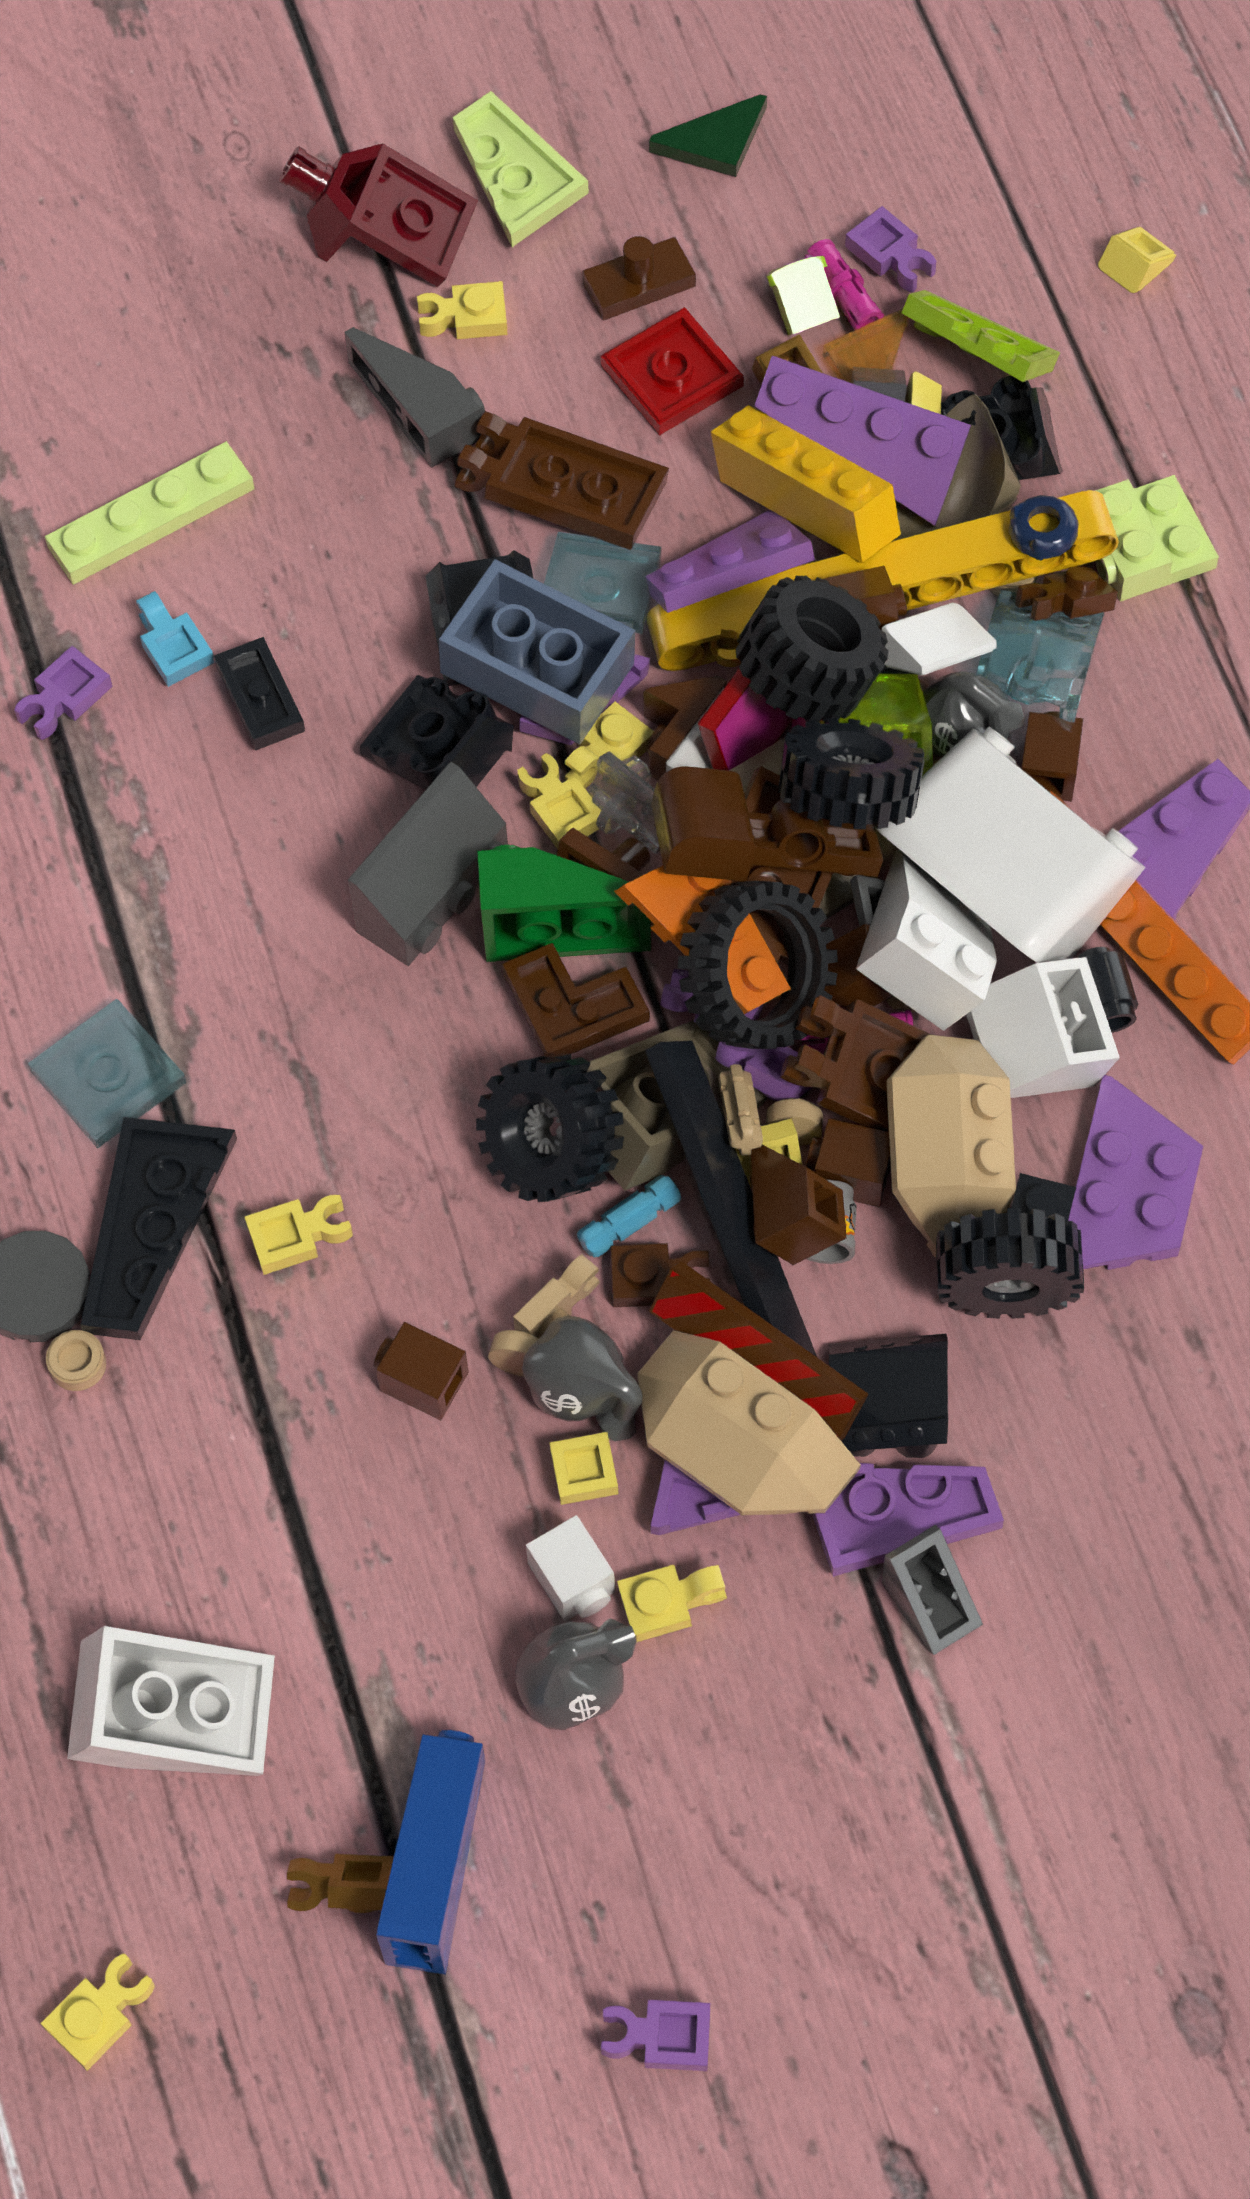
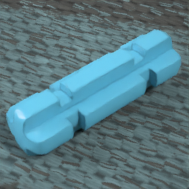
M664 1175L656 1177L644 1186L645 1192L639 1193L637 1190L602 1214L601 1222L593 1220L580 1229L577 1233V1238L585 1252L594 1258L600 1257L611 1249V1246L614 1245V1240L617 1241L619 1239L622 1242L657 1218L658 1210L665 1212L679 1203L681 1194L673 1180L669 1176Z

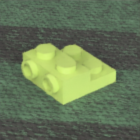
M1175 475L1137 488H1133L1128 479L1095 490L1103 494L1119 540L1118 547L1113 553L1095 561L1099 576L1118 591L1117 597L1120 602L1217 568L1219 556Z

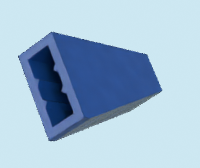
M442 1730L439 1731L438 1736L422 1734L376 1933L385 1965L446 1975L486 1761L483 1744L474 1742V1737L467 1733Z

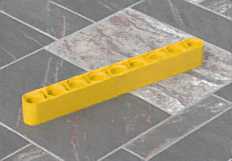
M1093 490L1081 491L1058 497L1074 510L1079 522L1076 541L1069 550L1060 556L1040 561L1022 553L1012 543L1009 534L1011 512L1009 510L892 541L863 563L848 554H843L785 570L669 613L658 604L647 613L646 621L659 666L667 671L685 670L717 661L718 649L735 650L739 645L737 640L720 637L721 624L726 621H735L746 626L771 586L777 585L779 580L786 577L794 580L796 576H807L815 581L817 577L824 579L884 565L892 585L901 584L908 611L1100 560L1114 552L1118 547L1119 540L1103 494ZM1039 513L1029 520V524L1034 530L1046 533L1056 529L1059 521L1051 514Z

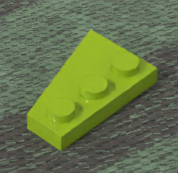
M927 290L909 294L901 312L915 321L914 327L935 337H944L957 344L963 351L987 361L1022 382L1052 372L1060 354L1057 350Z

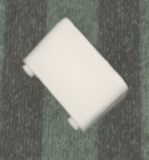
M988 727L984 733L972 729L922 776L917 809H915V814L912 818L906 817L905 822L899 825L889 821L888 828L877 830L1000 935L1035 962L1072 959L1146 868L1133 857L1138 847L1114 828L1105 835L1091 827L1016 765V761L1009 755L1015 746L991 727Z

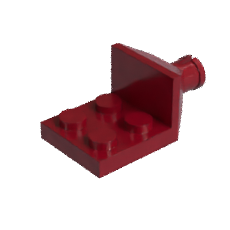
M384 143L344 153L333 165L320 161L298 146L289 157L283 169L285 172L279 178L280 183L292 187L312 201L306 217L319 258L327 262L351 236L436 287H439L448 276L478 202L474 197Z

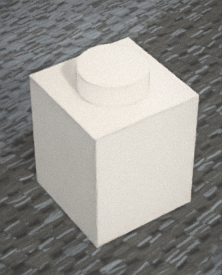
M577 1515L526 1544L528 1565L564 1622L577 1614L581 1618L589 1617L609 1603L611 1600L609 1595L615 1592L614 1572Z

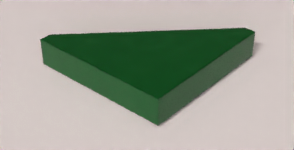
M759 94L656 133L649 140V152L736 177L767 108V96Z

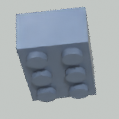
M494 559L439 638L440 673L476 692L485 694L488 698L580 745L634 665L636 630Z

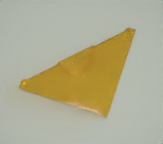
M903 308L823 345V357L839 379L852 383L853 367L894 370L900 344L909 317L901 313Z

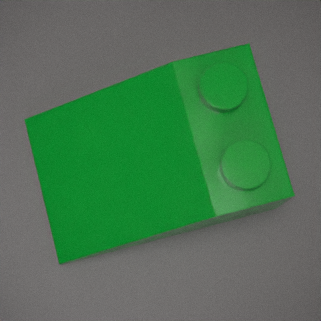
M500 845L491 850L478 851L480 903L486 962L509 961L550 943L554 944L560 957L651 951V920L634 903L628 906L614 892L629 883V881L535 847L520 848L515 845Z

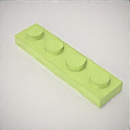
M226 441L46 535L47 547L74 585L254 490L253 477Z

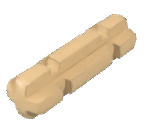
M732 1064L729 1071L721 1072L718 1077L729 1144L732 1148H738L739 1154L750 1155L752 1149L761 1147L763 1143L752 1076L750 1072L742 1071L740 1064Z

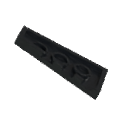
M123 1117L81 1321L83 1331L99 1336L141 1340L237 1141L235 1130Z

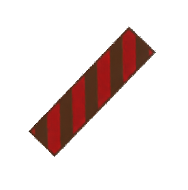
M683 1261L671 1267L649 1310L651 1314L675 1331L719 1341L815 1409L841 1441L847 1435L869 1395Z

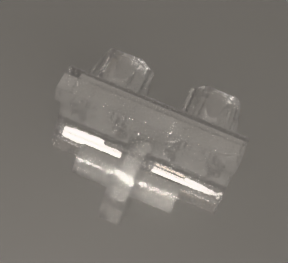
M610 751L598 758L597 774L587 789V792L592 797V803L601 809L597 818V827L605 834H612L622 827L641 841L654 854L659 853V842L651 806L655 788L649 784L651 773L648 765L635 755L620 760Z

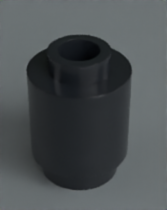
M1095 947L1081 953L1078 958H1087L1111 1033L1121 1031L1134 1024L1137 1020L1135 1010L1138 1007V1001L1124 955L1120 952L1110 951L1108 947Z

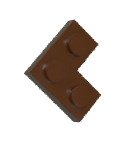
M553 943L502 963L503 975L544 1055L558 1053L573 1054L650 1021V1011L626 966L575 987Z

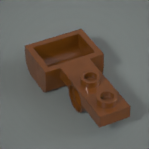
M689 766L673 768L659 778L651 801L665 874L747 881L751 866L761 865L782 867L792 871L812 870L833 872L844 876L863 875L878 877L883 856L875 826L872 824H867L866 829H854L853 824L842 823V827L829 825L830 820L821 819L817 822L808 819L807 811L801 813L794 812L790 809L791 803H783L782 800H779L773 806L770 814L748 812L741 777L735 771Z

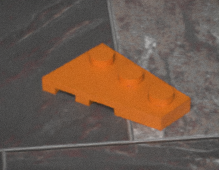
M662 865L623 885L614 892L628 906L634 903L654 923L650 928L664 943L670 940L685 956H689L690 949L680 945L683 933L695 932V929L687 923L693 912H703L699 903L706 896H715L714 890L722 886L731 885L733 882L727 879L665 874ZM750 913L736 928L728 950L727 977L733 999L744 1014L791 989Z

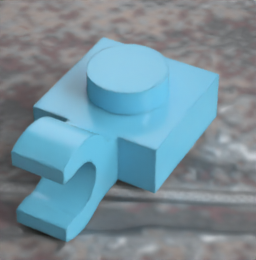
M155 591L136 600L138 607L142 611L139 617L148 633L140 636L142 647L168 687L215 663L212 650L187 612L172 619Z

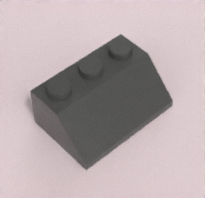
M450 762L348 879L356 932L408 967L420 952L426 954L432 950L442 934L444 924L454 913L457 915L463 913L472 902L476 893V887L479 885L478 851L491 850L500 845H508L506 822L462 769L453 762Z

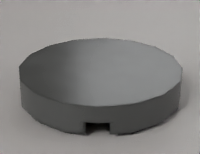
M23 1231L0 1242V1334L13 1340H15L14 1337L28 1339L30 1343L46 1342L69 1331L82 1319L91 1274L82 1252L67 1238L49 1231Z

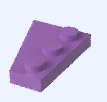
M768 510L681 558L666 563L662 568L647 575L646 580L650 596L669 613L815 560L811 540L786 518L772 510Z
M1219 759L1215 760L1118 831L1138 847L1133 857L1146 867L1137 880L1174 920L1187 898L1192 896L1200 884L1207 868L1216 855L1221 853L1250 810V790Z
M860 1463V1470L825 1513L812 1514L833 1577L883 1563L885 1555L934 1525L941 1529L947 1544L1002 1529L1004 1522L986 1468L977 1466L913 1465L911 1469L874 1468V1464Z

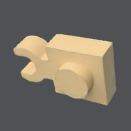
M583 1254L578 1256L567 1267L561 1278L556 1280L553 1277L513 1316L515 1330L540 1338L550 1323L556 1318L567 1315L571 1316L572 1307L578 1301L587 1297L600 1283L599 1279L595 1277L599 1268Z

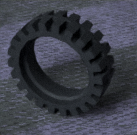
M770 881L731 883V885L722 886L714 890L715 896H706L699 903L703 912H693L687 923L695 929V932L683 933L680 945L690 949L689 956H678V969H688L689 976L679 979L681 992L693 993V996L684 1003L689 1013L700 1014L695 1023L701 1030L711 1031L709 1037L714 1040L725 1042L729 1046L748 1049H777V1047L793 1045L794 1040L804 1039L808 1035L795 1029L801 1009L805 1006L813 1008L815 998L820 995L832 1000L833 996L824 991L825 986L836 985L837 973L829 972L828 964L838 962L837 950L826 948V944L835 939L832 928L820 927L827 919L822 908H813L815 900L809 894L799 893L800 888L781 882ZM757 909L771 914L784 934L789 953L787 982L791 988L782 994L780 1001L771 1012L759 1021L751 1020L744 1015L733 999L727 977L728 950L736 928L749 913Z

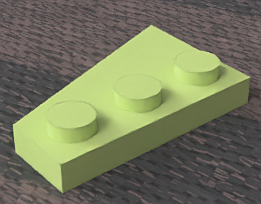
M492 91L453 117L454 131L511 247L517 245L589 193L588 180Z

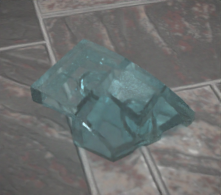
M1000 590L987 631L996 640V649L981 655L976 674L987 677L998 685L1005 694L1027 705L1046 701L1059 706V718L1075 722L1105 612L1073 619L1067 617L1063 612H1057L1047 619L1034 621L1030 618L1032 606L1019 608L1015 605L1017 593Z

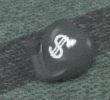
M956 672L934 680L925 689L917 703L914 727L916 738L921 746L932 754L943 757L972 729L984 733L988 727H991L1008 739L1010 732L1022 727L1025 719L1021 704L1010 701L1002 689L987 677L969 672Z
M569 1315L556 1318L550 1323L545 1333L529 1348L523 1359V1375L529 1384L531 1396L536 1406L545 1413L567 1422L582 1421L595 1416L602 1431L607 1432L608 1438L614 1442L630 1439L636 1434L635 1413L642 1403L643 1395L638 1383L625 1369L623 1364L624 1358L616 1342L599 1326L587 1319Z
M614 1619L606 1620L600 1627L588 1622H567L552 1626L538 1634L523 1650L515 1670V1681L520 1699L533 1719L547 1729L566 1730L609 1711L623 1693L624 1672L622 1663L628 1661L633 1656L637 1640L632 1626H626Z

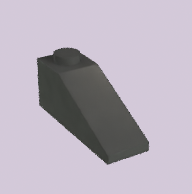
M354 327L344 332L348 363L431 468L461 452L466 444L471 446L477 443L481 436V433L476 432L477 424L485 412V408L481 398L472 387L465 389L452 372Z

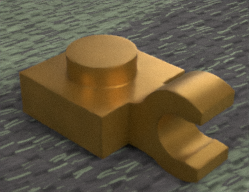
M335 1854L333 1863H320L308 1858L292 1859L287 1870V1880L304 1881L310 1887L305 1889L290 1888L287 1908L295 1911H309L318 1906L323 1899L328 1898V1908L348 1909L355 1913H369L375 1910H382L394 1856Z

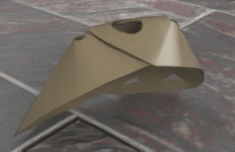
M976 394L959 402L946 415L952 419L962 421L965 418H970L972 411L975 410L976 425H971L936 526L907 507L901 509L900 506L902 504L895 500L901 535L893 541L1009 511L1018 499L1017 495L1019 494L1021 484L989 410Z

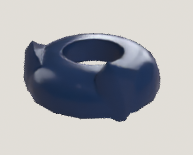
M1039 495L1028 498L1011 508L1009 534L1012 543L1022 553L1041 561L1062 555L1073 546L1078 537L1079 522L1076 514L1065 501L1059 498ZM1048 513L1058 519L1059 525L1053 531L1046 533L1038 532L1030 526L1029 520L1036 514Z

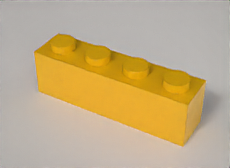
M746 406L710 432L721 482L863 563L901 535L893 484L754 407Z

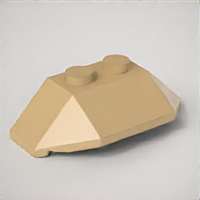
M927 1035L922 1038L916 1045V1048L887 1079L892 1192L913 1225L929 1241L926 1245L936 1258V1235L939 1230L945 1231L944 1225L950 1221L960 1223L961 1216L972 1214L975 1217H981L982 1211L995 1209L997 1214L1007 1213V1208H1010L1016 1191L1009 1077L978 1040Z
M673 1330L637 1373L638 1384L643 1395L641 1404L647 1447L741 1515H775L808 1511V1514L825 1513L860 1470L861 1464L815 1409L719 1341Z

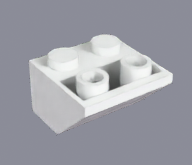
M1086 957L1035 963L990 983L985 1001L966 1014L974 1040H978L1009 1077L1011 1098L1094 1087L1120 1058Z

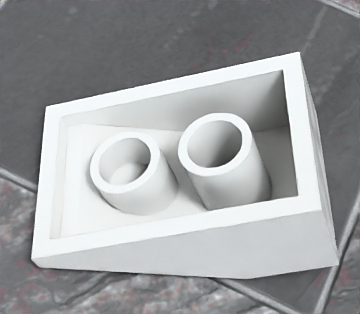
M899 849L894 854L856 969L944 1031L985 1001L997 962L991 927Z
M103 1626L81 1640L67 1759L128 1769L260 1776L264 1771L275 1656Z

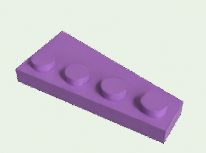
M771 356L754 405L773 419L893 484L895 500L936 526L969 434L970 424L775 356Z

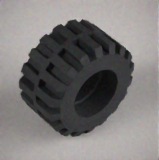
M796 576L794 580L786 577L779 580L777 585H772L739 635L736 658L741 661L739 669L743 677L751 681L749 686L756 694H761L765 697L768 705L774 709L776 707L785 711L786 716L796 720L798 717H801L805 721L816 720L820 722L822 720L825 722V718H837L839 720L840 717L845 719L852 714L884 668L889 650L885 647L888 643L886 633L878 628L881 623L875 614L867 611V605L859 598L855 599L848 594L849 591L839 585L835 587L830 585L828 580L818 577L815 581L807 576Z

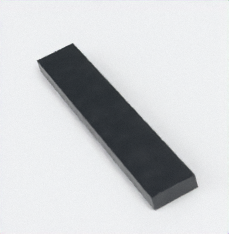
M693 1040L659 1042L647 1049L646 1055L744 1306L817 1357L778 1256L755 1242L753 1232V1193L736 1149L732 1148L729 1144L726 1124Z

